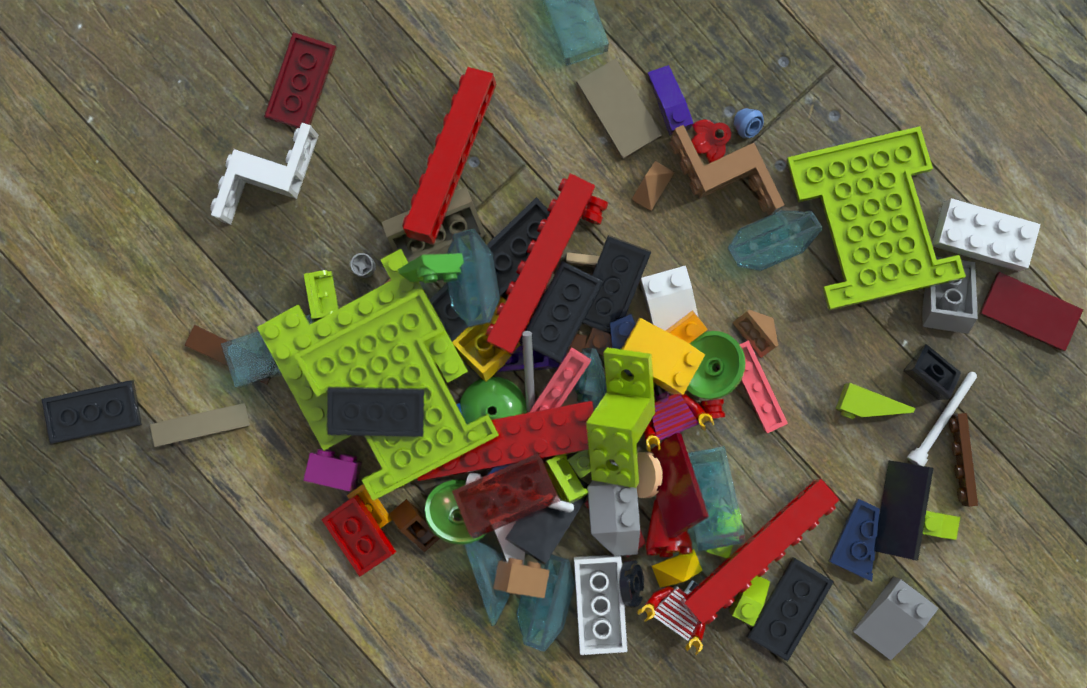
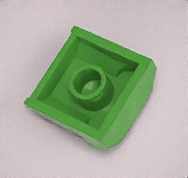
M462 253L421 255L399 268L398 272L410 282L423 281L424 283H432L441 279L444 282L455 281L458 279L457 276L461 274L460 267L464 263Z

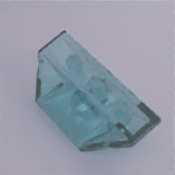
M781 210L740 228L732 243L728 246V251L737 266L762 271L803 253L823 228L812 211Z
M475 229L455 233L452 236V243L447 254L462 253L464 263L460 267L461 274L457 276L458 279L448 282L452 308L465 321L468 327L489 323L500 300L493 254Z
M477 540L473 543L464 544L490 624L494 626L511 594L493 589L498 561L505 562L503 553H498L495 547Z
M551 554L545 565L541 563L542 569L550 570L545 597L521 595L516 614L520 631L523 635L524 645L543 652L548 649L564 629L575 586L569 559Z

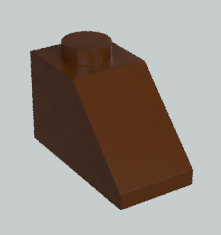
M407 499L389 514L398 529L424 552L440 539L429 528L425 516Z

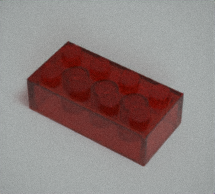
M540 453L452 491L469 535L474 539L560 501Z

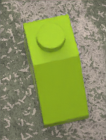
M926 511L923 534L956 540L960 517Z
M758 576L750 581L752 585L745 592H738L735 601L728 611L732 616L751 626H754L764 606L770 585L769 580Z

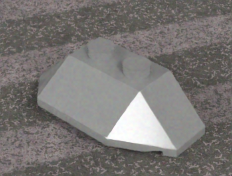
M592 480L587 487L591 535L609 550L613 556L638 554L640 521L637 487L632 488Z

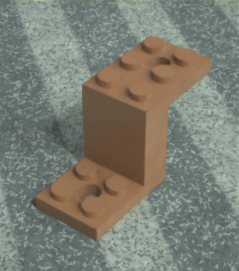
M684 125L674 129L671 136L672 141L669 142L674 154L678 153L681 162H679L680 167L685 175H689L692 181L689 185L694 195L698 194L701 199L749 176V185L753 192H757L760 198L758 203L763 212H767L768 216L777 213L784 206L780 194L754 143L703 166Z

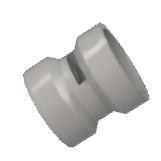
M359 253L351 259V270L357 276L368 278L374 274L376 264L369 255Z

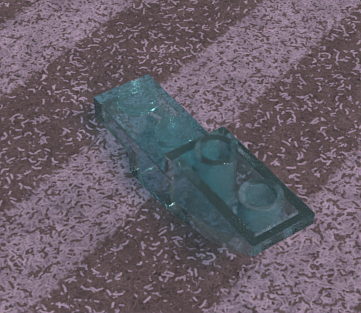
M582 348L581 353L590 358L591 362L574 386L575 393L583 395L579 403L592 401L595 410L607 392L604 370L597 350L594 348Z

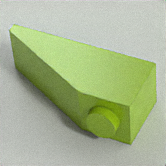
M845 383L835 408L842 411L841 416L854 420V417L914 413L915 410L911 406L852 383Z

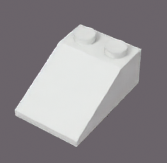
M686 266L640 279L651 324L666 331L692 310L698 316Z

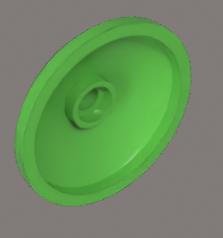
M720 331L704 332L690 343V345L704 353L705 356L689 383L687 390L699 398L712 400L728 395L738 386L745 371V355L740 344L730 335ZM720 365V370L715 372V367Z
M491 377L487 382L483 379L475 381L465 390L459 403L466 424L486 414L489 415L491 420L527 413L526 401L520 389L512 382L500 377ZM494 406L497 409L495 415L488 413L489 407Z
M451 480L438 485L429 494L425 504V519L432 532L442 540L453 544H469L481 539L490 530L494 520V505L485 490L469 491L466 490L465 480ZM459 517L461 521H456L454 518Z

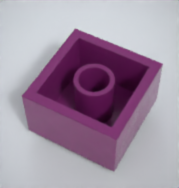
M317 449V452L310 453L303 481L346 491L356 489L362 462L357 461V456L340 454V457L334 456L335 451L327 449L324 451L323 449Z

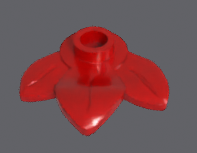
M706 119L694 123L692 127L697 135L694 136L691 142L698 154L706 153L709 164L722 158L726 153L725 144L731 139L730 127L725 123L714 124ZM717 130H723L724 136L722 138L716 137Z

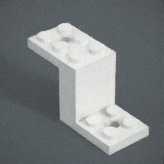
M302 123L301 127L296 129L293 141H295L293 150H289L286 157L287 166L234 149L232 155L230 154L226 160L227 170L225 176L220 178L218 184L220 191L217 198H214L212 201L211 215L231 225L245 183L297 199L319 136L312 126Z

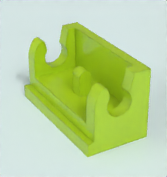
M327 270L305 273L304 279L311 319L316 321L338 310L332 271L327 272Z
M566 454L549 459L543 465L545 473L562 501L574 503L588 494L587 489L583 488L569 464Z

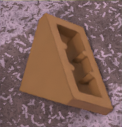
M655 161L645 175L632 200L652 211L675 172Z
M748 310L732 322L747 341L749 340L751 346L761 358L778 346L773 318Z

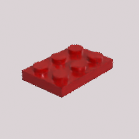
M358 494L321 519L359 577L396 553V550Z

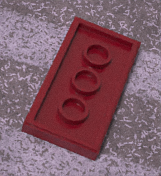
M293 32L264 117L293 128H300L302 123L311 125L337 47Z
M997 272L979 314L1060 351H1066L1084 309L1006 274Z
M677 432L660 443V450H658V446L651 449V453L654 454L652 456L659 460L662 469V483L656 490L658 491L656 498L668 536L671 538L677 537L709 517L682 434Z

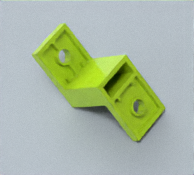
M606 348L604 351L607 392L586 423L591 476L593 481L636 488L639 484L636 444L655 414L652 354ZM624 370H630L634 376H628ZM609 460H614L619 466L613 465Z

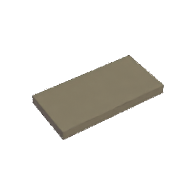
M616 58L577 81V85L622 159L662 137L661 132Z

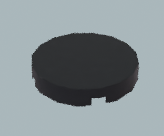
M636 560L625 561L620 572V594L624 605L628 608L638 607L643 599L639 595L640 591H643L644 575L641 566L637 565L638 562Z

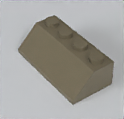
M466 187L454 192L434 245L407 237L402 224L405 215H408L410 210L382 222L393 251L396 252L402 249L408 262L421 255L444 254L486 236Z

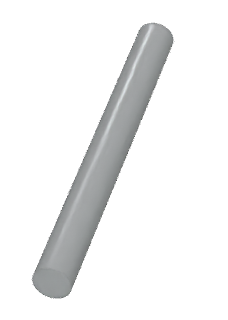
M524 331L522 339L526 410L529 412L535 403L532 333Z

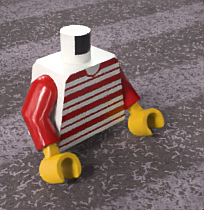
M692 580L685 591L675 585L674 587L668 586L654 592L645 606L637 611L638 615L645 611L647 613L645 622L655 617L687 641L691 639L685 646V649L688 651L691 645H694L696 647L695 655H697L703 647L701 641L705 632V623H697L680 601L698 584Z

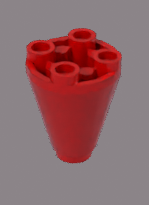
M656 498L653 504L646 543L647 556L659 555L660 558L673 557L675 552H679L680 555L692 554V542L688 530L675 538L668 536Z

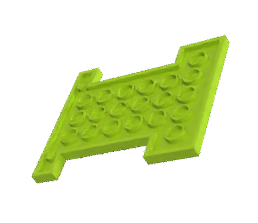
M920 126L787 158L786 161L798 202L821 198L844 278L842 283L823 288L828 310L957 281L966 277L960 255L939 260L935 256L912 179L913 175L930 172L933 169Z
M402 249L381 259L391 281L318 321L309 324L300 305H296L257 327L323 451L352 435H327L328 391L316 397L294 354L423 289L420 282H410L399 274L398 269L409 263ZM440 321L444 331L424 341V344L434 363H437L445 380L449 383L467 373L468 370Z
M423 289L294 354L316 397L327 392L328 386L424 388L423 437L365 436L382 469L362 478V482L373 501L499 436L488 414L466 424L426 348L424 341L443 332L444 329Z

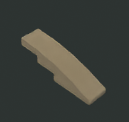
M243 403L150 424L149 426L153 445L158 447L250 426L246 406Z

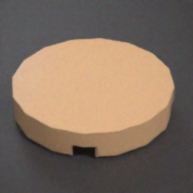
M651 452L637 453L639 474L637 497L652 498L658 493L656 490L662 483L660 462L652 456L654 454Z

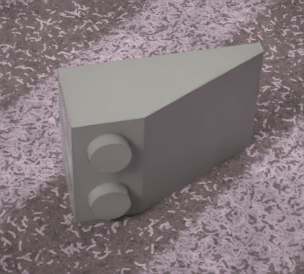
M936 256V259H937V260L943 259V257H937V256ZM961 260L966 275L964 279L925 288L922 306L923 327L967 334L970 332L978 319L975 262Z
M893 576L853 632L889 660H892L927 625L938 610V607L903 580Z

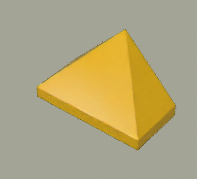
M692 549V554H679L651 565L660 588L685 582L703 571L694 549Z

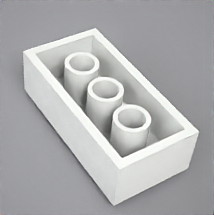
M951 198L943 203L932 246L1015 271H1022L1029 268L1040 224Z
M621 556L574 557L580 655L627 652L625 608L620 594L619 583L622 568Z

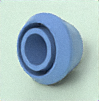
M745 108L740 110L734 118V126L742 138H751L757 135L764 123L763 114L759 110Z

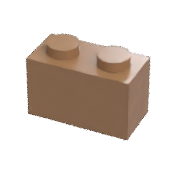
M509 558L508 562L498 561L493 589L539 598L545 597L550 570L542 569L541 563L527 561V565H522L523 560Z

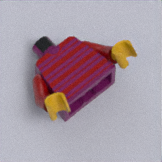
M660 386L654 387V396L656 398L655 414L643 432L648 452H651L650 445L656 444L658 450H660V440L672 436L676 432L679 433L700 424L703 431H706L704 423L707 421L711 422L714 426L711 415L706 414L700 404L688 395L672 394L669 396L668 391Z

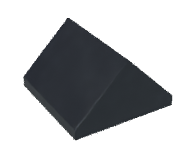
M927 344L920 349L903 370L937 400H948L952 396L961 375L959 370Z

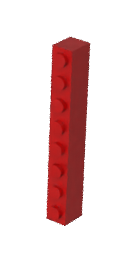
M468 67L465 75L462 74L459 81V90L452 97L451 110L444 117L443 130L436 137L435 150L428 157L427 170L420 177L419 190L412 197L411 210L403 219L402 226L408 238L434 245L497 85L493 73Z
M571 173L568 179H562L558 187V191L561 193L557 200L552 199L547 210L551 213L547 220L542 219L537 229L540 235L537 241H531L527 249V253H530L526 262L521 261L516 271L520 275L516 283L511 281L506 291L509 297L506 303H500L495 313L499 317L495 325L490 323L485 333V336L488 337V344L513 355L522 337V333L525 331L596 185Z
M822 479L813 480L687 594L680 603L697 623H711L718 616L716 614L717 611L722 607L725 609L735 601L733 597L739 591L741 593L745 592L752 585L751 580L756 576L761 577L769 570L768 565L773 560L777 562L786 554L785 549L790 545L795 546L803 539L801 535L806 530L811 531L820 523L818 521L819 518L832 513L836 509L835 504L839 501L838 497Z

